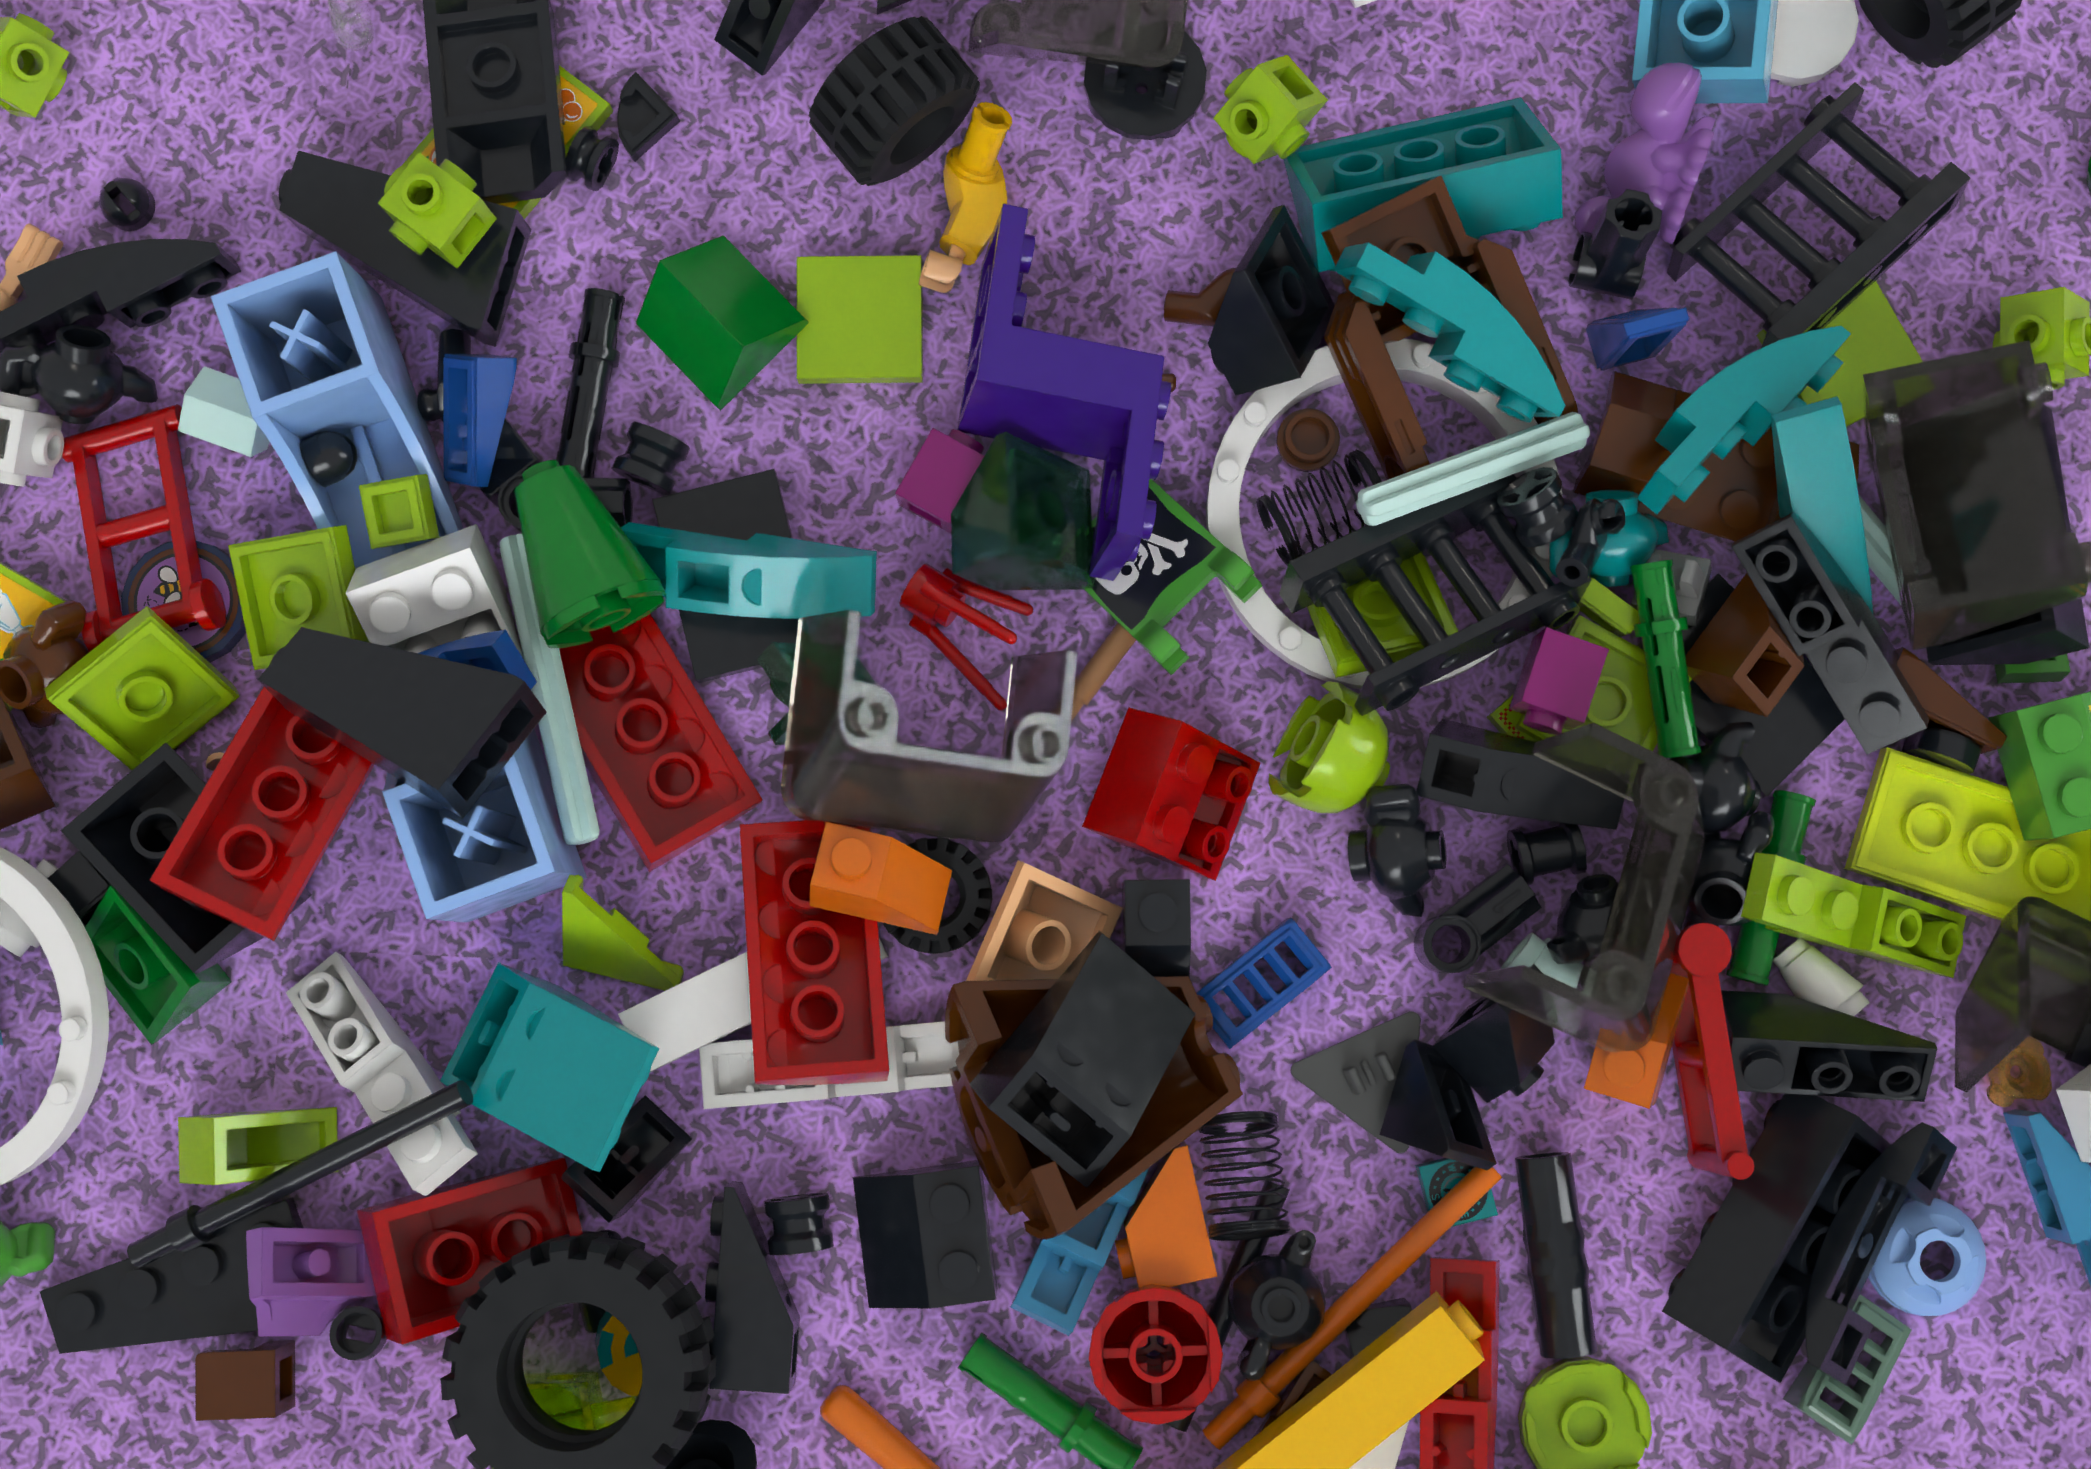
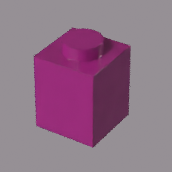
M932 428L895 492L899 506L954 535L990 472L989 459L982 455L984 446L961 431L952 429L947 436Z
M1546 627L1532 639L1509 709L1524 714L1523 723L1528 727L1548 734L1561 735L1563 728L1572 730L1584 724L1609 649Z

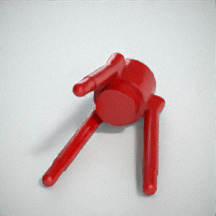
M927 563L922 565L907 584L899 602L902 608L913 614L909 626L925 635L997 710H1005L1007 707L1006 700L936 627V624L938 622L942 626L948 627L958 615L1002 641L1014 644L1017 641V635L999 622L964 603L966 599L964 594L1025 616L1033 613L1032 605L964 579L949 568L940 572Z

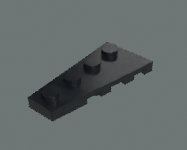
M291 1197L258 1209L214 1231L213 1238L209 1242L186 1253L176 1250L141 1268L134 1266L129 1258L39 1291L59 1354L258 1331L256 1306L249 1299L246 1231L261 1227L303 1228L294 1198Z

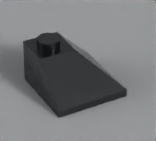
M1285 205L1272 209L1234 271L1208 341L1213 363L1217 370L1225 375L1235 395L1301 378L1327 330L1335 306Z

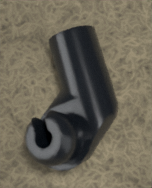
M448 329L439 335L437 388H423L417 397L418 409L425 421L431 422L438 419L443 421V357H445V354H471V338L462 330Z

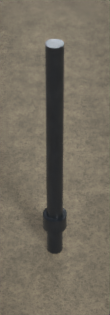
M459 1080L203 1208L198 1205H192L170 1216L166 1221L165 1227L129 1244L127 1248L129 1260L134 1266L141 1268L176 1250L186 1253L201 1246L213 1238L214 1231L473 1103L472 1091L466 1082Z

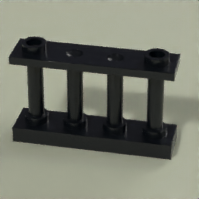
M1856 82L1837 99L1831 95L1822 99L1805 119V128L1702 222L1697 218L1687 222L1678 231L1673 244L1670 243V248L1673 249L1667 274L1676 282L1698 262L1765 321L1762 328L1767 334L1761 348L1788 337L1812 330L1824 329L1957 206L1971 179L1952 162L1933 179L1926 174L1918 177L1856 126L1852 120L1864 92V89ZM1832 140L1900 197L1898 205L1901 208L1887 221L1882 216L1873 219L1809 165L1807 161ZM1785 181H1788L1855 238L1853 246L1856 250L1842 262L1836 257L1830 260L1826 259L1763 205L1762 202ZM1744 222L1810 279L1808 287L1811 291L1797 304L1791 299L1783 302L1717 244L1739 223Z
M1514 474L1376 526L1366 525L1289 561L1279 595L1293 614L1312 604L1316 607H1324L1370 674L1366 677L1354 705L1361 716L1381 706H1384L1387 711L1394 710L1410 701L1418 693L1420 687L1544 626L1545 628L1548 627L1556 630L1570 622L1579 613L1580 607L1578 603L1592 581L1590 577H1588L1583 585L1578 587H1570L1562 582L1554 584L1530 549L1521 545L1514 533V527L1497 503L1501 490L1516 479ZM1472 528L1477 532L1484 531L1528 591L1530 597L1502 610L1453 542L1455 536ZM1419 553H1422L1425 557L1432 556L1478 622L1448 636L1400 568L1401 563ZM1367 578L1371 582L1378 581L1424 648L1394 663L1347 595L1348 587Z

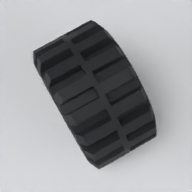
M1859 0L1873 27L1891 47L1899 53L1902 52L1909 60L1917 64L1923 62L1928 67L1938 68L1941 65L1947 66L1953 63L2016 15L2015 10L2021 6L2022 0Z
M910 17L889 25L867 38L834 68L813 100L814 103L809 111V123L855 180L861 185L872 186L904 174L935 152L955 132L967 116L977 97L976 94L979 91L980 82L976 74L927 17Z

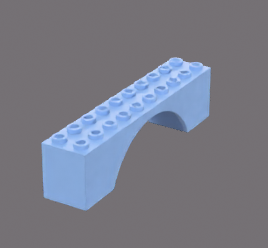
M337 251L211 296L252 418L283 462L317 528L347 526L355 569L434 540L429 539L371 549L359 485L427 474L439 537L464 529L448 483L445 481L444 472L426 421L419 412L417 396L382 297ZM325 431L338 432L347 436L356 446L358 456L354 470L343 480L328 487L321 486L313 478L303 460L300 449L302 440ZM535 729L532 730L463 819L387 772L386 783L382 793L426 919L468 923L565 886L569 875H580L583 879L587 878L576 845H567L564 841L548 766Z

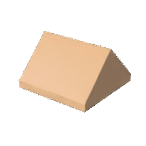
M1018 860L966 981L1059 979L1099 931L1110 939L1123 908Z

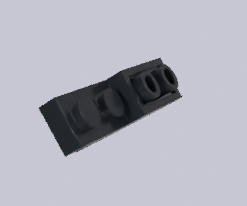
M145 239L118 242L82 250L49 261L17 276L28 298L0 312V351L8 346H24L29 344L42 349L48 343L55 340L56 331L59 328L68 325H84L97 328L104 322L105 318L103 315L107 313L129 328L156 325L170 316L172 312L171 307L188 298L200 299L217 294L226 287L228 283L226 279L241 272L236 260L216 243L188 239Z
M1793 512L1733 542L1731 546L1794 651L1798 656L1806 654L1866 754L1928 728L1929 717L1897 666L1899 657L1897 651L1845 573L1819 540Z

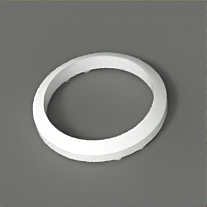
M1402 339L1385 344L1400 381L1427 387L1456 401L1480 420L1496 440L1538 425L1534 417L1529 423L1515 419L1496 407L1499 398L1483 388H1480L1478 392H1474L1449 381L1443 375L1447 367L1428 357L1434 344L1413 339ZM1328 346L1314 352L1301 378L1256 390L1234 417L1215 457L1207 491L1206 529L1250 567L1251 565L1242 541L1239 515L1241 484L1246 465L1258 442L1281 415L1308 396L1328 387L1344 383ZM1553 459L1515 473V476L1517 478L1529 471L1543 467L1553 468L1557 473L1558 470ZM1549 543L1533 548L1528 547L1548 576L1552 578L1553 574L1549 569ZM1514 572L1502 597L1497 602L1502 610L1530 597V594ZM1218 578L1223 592L1237 616L1249 631L1270 651L1308 675L1326 682H1338L1348 688L1362 689L1366 677L1370 675L1369 672L1365 671L1335 678L1320 639L1293 623L1277 608L1262 587L1243 603ZM1497 650L1424 686L1442 682L1459 675L1484 661Z
M0 847V898L16 911L39 941L55 978L62 1022L59 1025V1034L61 1036L60 1053L55 1074L47 1089V1094L30 1121L15 1137L0 1147V1185H3L32 1171L51 1157L68 1140L83 1119L100 1083L106 1060L109 1038V1008L106 985L98 956L82 921L70 903L52 882L35 867Z

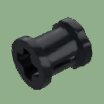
M1559 822V826L1530 833H1523L1519 828L1508 830L1507 847L1512 868L1523 877L1528 885L1533 883L1534 877L1569 869L1573 874L1585 873L1587 870L1585 844L1581 830L1576 824Z

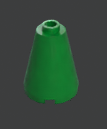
M547 460L529 467L522 473L524 481L515 488L514 493L540 634L544 637L549 648L562 649L593 641L589 631L598 630L609 625L614 633L646 617L663 604L665 600L662 595H666L662 586V581L574 466H560L557 460Z

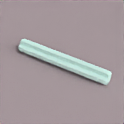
M1576 412L1567 413L1361 489L1358 492V500L1356 501L1357 511L1368 526H1376L1582 449L1586 446L1587 438L1590 436L1589 426L1584 423L1581 414Z

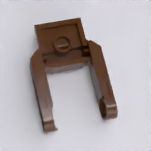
M1441 175L1321 233L1335 266L1345 247L1369 242L1404 264H1407L1410 256L1436 251L1463 269L1503 305L1536 346L1553 375L1566 405L1560 416L1570 412L1578 413L1575 398L1513 251L1489 240H1478L1466 235ZM1340 275L1346 291L1338 294L1324 339L1384 475L1388 480L1430 464L1422 447L1427 444V440L1385 346L1386 343L1400 341L1417 331L1402 321L1405 315L1403 311L1386 301L1383 306H1378L1359 298L1348 289L1351 281ZM1534 417L1538 424L1557 418Z

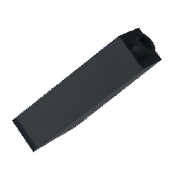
M302 151L297 152L293 168L288 169L284 173L280 182V212L303 233L334 252L337 251L342 257L483 344L496 347L532 230L517 209L483 200L497 219L459 268L456 269L429 248L421 256L389 232V229L395 222L381 208L378 202L384 196V188L391 175Z
M303 627L300 628L285 647L281 648L274 655L268 668L258 678L286 710L462 819L546 714V710L525 681L515 675Z

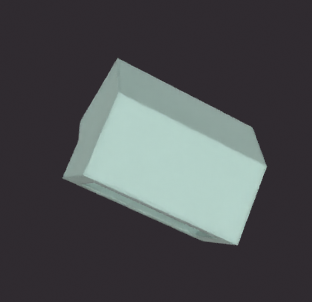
M204 366L184 394L178 431L249 457L267 450L270 442L252 418L239 378Z

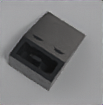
M1099 931L969 1085L991 1111L1051 1160L1055 1161L1056 1164L1083 1186L1088 1188L1131 1137L1196 1013Z

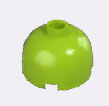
M1328 681L1321 686L1329 691V693L1320 701L1309 695L1293 714L1273 757L1275 758L1290 750L1289 755L1280 771V779L1269 773L1268 781L1272 794L1295 806L1317 813H1338L1358 804L1374 786H1383L1390 772V763L1386 761L1389 753L1388 731L1377 710L1375 709L1361 716L1354 706L1359 694L1338 682Z

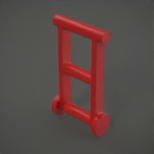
M179 404L64 438L62 458L67 463L73 462L97 609L86 613L85 623L81 631L89 652L140 612L122 616L111 547L171 530L182 599L151 607L150 609L171 628L197 621L203 629L211 631L222 628L226 623V608L219 589L210 579H202L177 434L182 409ZM155 438L166 505L107 522L96 455Z
M1710 923L1692 924L1683 930L1675 926H1660L1650 931L1647 941L1641 947V956L1646 966L1688 977L1689 980L1688 990L1672 1044L1689 1147L1687 1153L1688 1161L1697 1169L1739 1180L1747 1179L1754 1171V1161L1748 1155L1718 975L1730 962L1732 955L1731 942L1721 928Z

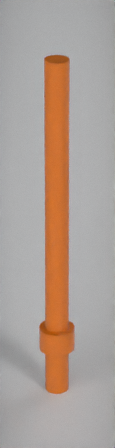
M1474 1167L1325 1311L1324 1322L1312 1338L1297 1347L1285 1349L1266 1368V1372L1261 1379L1256 1381L1245 1379L1235 1388L1238 1396L1202 1430L1207 1439L1217 1449L1221 1450L1256 1415L1263 1419L1281 1401L1278 1394L1476 1204L1502 1176L1493 1167L1489 1170Z

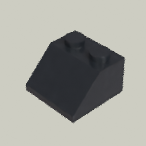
M978 1160L853 1177L869 1308L931 1309L996 1300L998 1290L983 1172Z

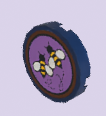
M172 541L166 542L145 553L129 572L121 595L122 616L141 611L146 606L151 608L182 599ZM196 541L202 579H210L219 589L226 608V623L222 628L211 631L203 629L197 621L172 629L211 663L231 652L246 634L231 557L216 546Z

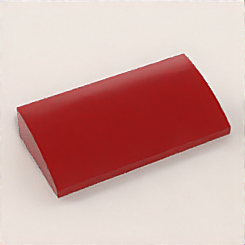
M649 614L614 633L610 625L598 630L589 631L593 641L562 649L559 648L585 766L646 868L651 872L762 803L763 799L653 617Z
M264 686L150 881L175 896L275 941L375 764L286 710Z
M869 816L739 824L755 1084L827 1085L882 1082L888 1080L889 1060L878 922L809 906L810 883L826 822L871 832Z

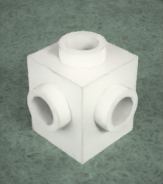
M0 391V483L25 487L27 476L53 478L54 467L61 459L64 449V437L61 432L63 420L59 419V416L38 412L40 399Z

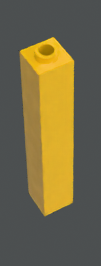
M1436 1291L1214 1469H1349L1485 1361L1480 1343L1476 1340L1484 1334V1331L1459 1300L1449 1307Z

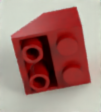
M1128 707L1082 827L1121 845L1216 881L1261 763L1183 721Z

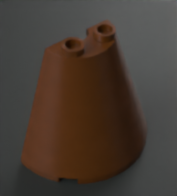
M1189 976L1154 977L1196 1014L1131 1137L1088 1188L1083 1186L1056 1164L1055 1161L1051 1160L991 1111L969 1085L1058 979L963 981L952 985L946 1004L945 1039L949 1044L958 1041L959 1056L955 1061L957 1066L950 1068L949 1071L960 1115L973 1151L991 1188L1009 1215L1022 1211L1029 1218L1028 1221L1024 1222L1026 1232L1032 1236L1047 1240L1069 1231L1243 1095L1240 1089V1074L1235 1061L1227 1053L1216 1052L1209 1042L1207 1033L1213 1028L1212 1013L1206 1000L1201 995H1197Z

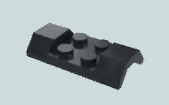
M423 0L436 165L439 167L445 159L454 163L477 183L472 192L484 201L501 204L545 198L567 177L563 125H565L554 12L551 8L550 0Z

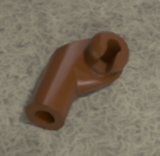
M1236 268L1220 273L1199 293L1168 290L1164 304V320L1167 322L1214 327Z

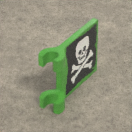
M1149 479L1147 500L1156 501V517L1152 534L1149 540L1141 539L1135 561H1126L1114 581L1089 577L1097 516L1054 560L1172 675L1190 657L1180 648V644L1164 629V626L1214 577H1218L1238 599L1245 603L1263 585L1253 576L1255 572L1243 559L1226 548L1158 484Z

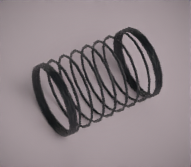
M1356 449L1350 452L1349 455H1345V466L1356 488L1358 483L1361 485V482L1365 488L1368 487L1359 469L1357 460L1361 463L1373 485L1382 482L1371 461L1362 451ZM1333 460V473L1341 491L1344 493L1335 464L1346 479L1356 502L1358 498L1348 476L1341 465ZM1321 466L1320 476L1328 496L1332 499L1323 471L1329 477L1341 501L1346 518L1342 516V519L1349 527V533L1356 531L1351 526L1347 508L1336 483L1327 469ZM1309 472L1307 478L1313 496L1320 505L1310 476L1324 497L1333 523L1330 522V526L1336 532L1337 539H1339V536L1343 537V535L1338 530L1337 522L1327 496L1316 477ZM1296 478L1295 485L1300 500L1308 511L1298 482L1311 502L1321 529L1318 528V532L1324 539V545H1326L1327 542L1330 543L1331 541L1326 537L1324 526L1314 501L1303 482ZM1284 484L1283 492L1288 506L1296 517L1286 489L1292 496L1308 532L1306 538L1311 543L1313 551L1319 547L1313 542L1309 525L1300 504L1291 489ZM1271 491V498L1265 494L1258 497L1256 501L1257 509L1264 528L1267 531L1268 528L1271 530L1270 526L1273 528L1269 511L1281 532L1288 552L1283 545L1282 548L1280 546L1279 549L1276 548V551L1282 561L1288 566L1289 561L1302 556V554H1306L1300 546L1292 520L1276 492ZM1274 496L1276 497V499H1277L1278 502L1280 503V505H1281V507H1282V509H1283V511H1284V513H1285V515H1286V517H1287V519H1288V522H1289V524H1290V526H1291V528H1292V531H1293L1295 540H1294V538H1293V536H1292V534H1291V531H1290V529H1289V527H1288V525H1287V523H1286V521H1285L1283 515L1281 514L1280 510H1279L1278 507H1277V504H1276V502H1275ZM1354 510L1355 515L1361 521V528L1364 527V525L1366 526L1361 517V514H1358V512Z
M1266 1111L1218 1114L1198 1129L1200 1133L1214 1135L1201 1138L1199 1142L1204 1144L1231 1143L1259 1137L1277 1140L1276 1143L1263 1148H1227L1206 1151L1201 1154V1157L1204 1158L1233 1157L1261 1151L1278 1154V1157L1265 1162H1235L1209 1165L1202 1169L1204 1172L1235 1171L1258 1166H1270L1280 1169V1171L1264 1177H1231L1208 1180L1204 1182L1205 1186L1237 1185L1260 1180L1282 1183L1280 1186L1266 1191H1241L1208 1195L1205 1199L1210 1201L1240 1199L1258 1195H1273L1283 1198L1278 1202L1264 1206H1237L1211 1209L1207 1211L1208 1215L1235 1214L1261 1209L1285 1212L1283 1215L1265 1220L1211 1224L1208 1226L1209 1239L1216 1241L1252 1240L1279 1236L1290 1231V1226L1288 1225L1290 1222L1279 1220L1286 1217L1288 1211L1283 1208L1273 1207L1285 1202L1287 1198L1281 1193L1274 1192L1283 1188L1285 1182L1272 1178L1281 1174L1284 1169L1277 1164H1272L1282 1156V1153L1271 1149L1280 1143V1139L1274 1135H1269L1277 1131L1279 1127L1277 1114ZM1232 1122H1253L1246 1124L1248 1127L1244 1128L1246 1131L1228 1133L1225 1132L1227 1129H1223L1226 1126L1218 1125ZM1275 1127L1274 1129H1272V1130H1270V1131H1268V1132H1265V1133H1261V1134L1252 1133V1132L1263 1131V1130H1267V1129H1270V1128ZM1225 1137H1244L1229 1140L1205 1141L1209 1139ZM1245 1151L1231 1154L1208 1155L1220 1152ZM1227 1166H1240V1167H1233V1168L1211 1169V1168L1227 1167ZM1223 1181H1235V1182L1216 1183V1182H1223Z

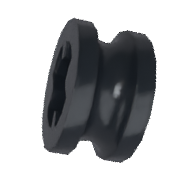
M589 126L582 128L572 141L566 156V178L571 181H578L580 178H583L588 189L592 191L601 189L617 160L619 151L618 141L610 136L600 140L595 129Z

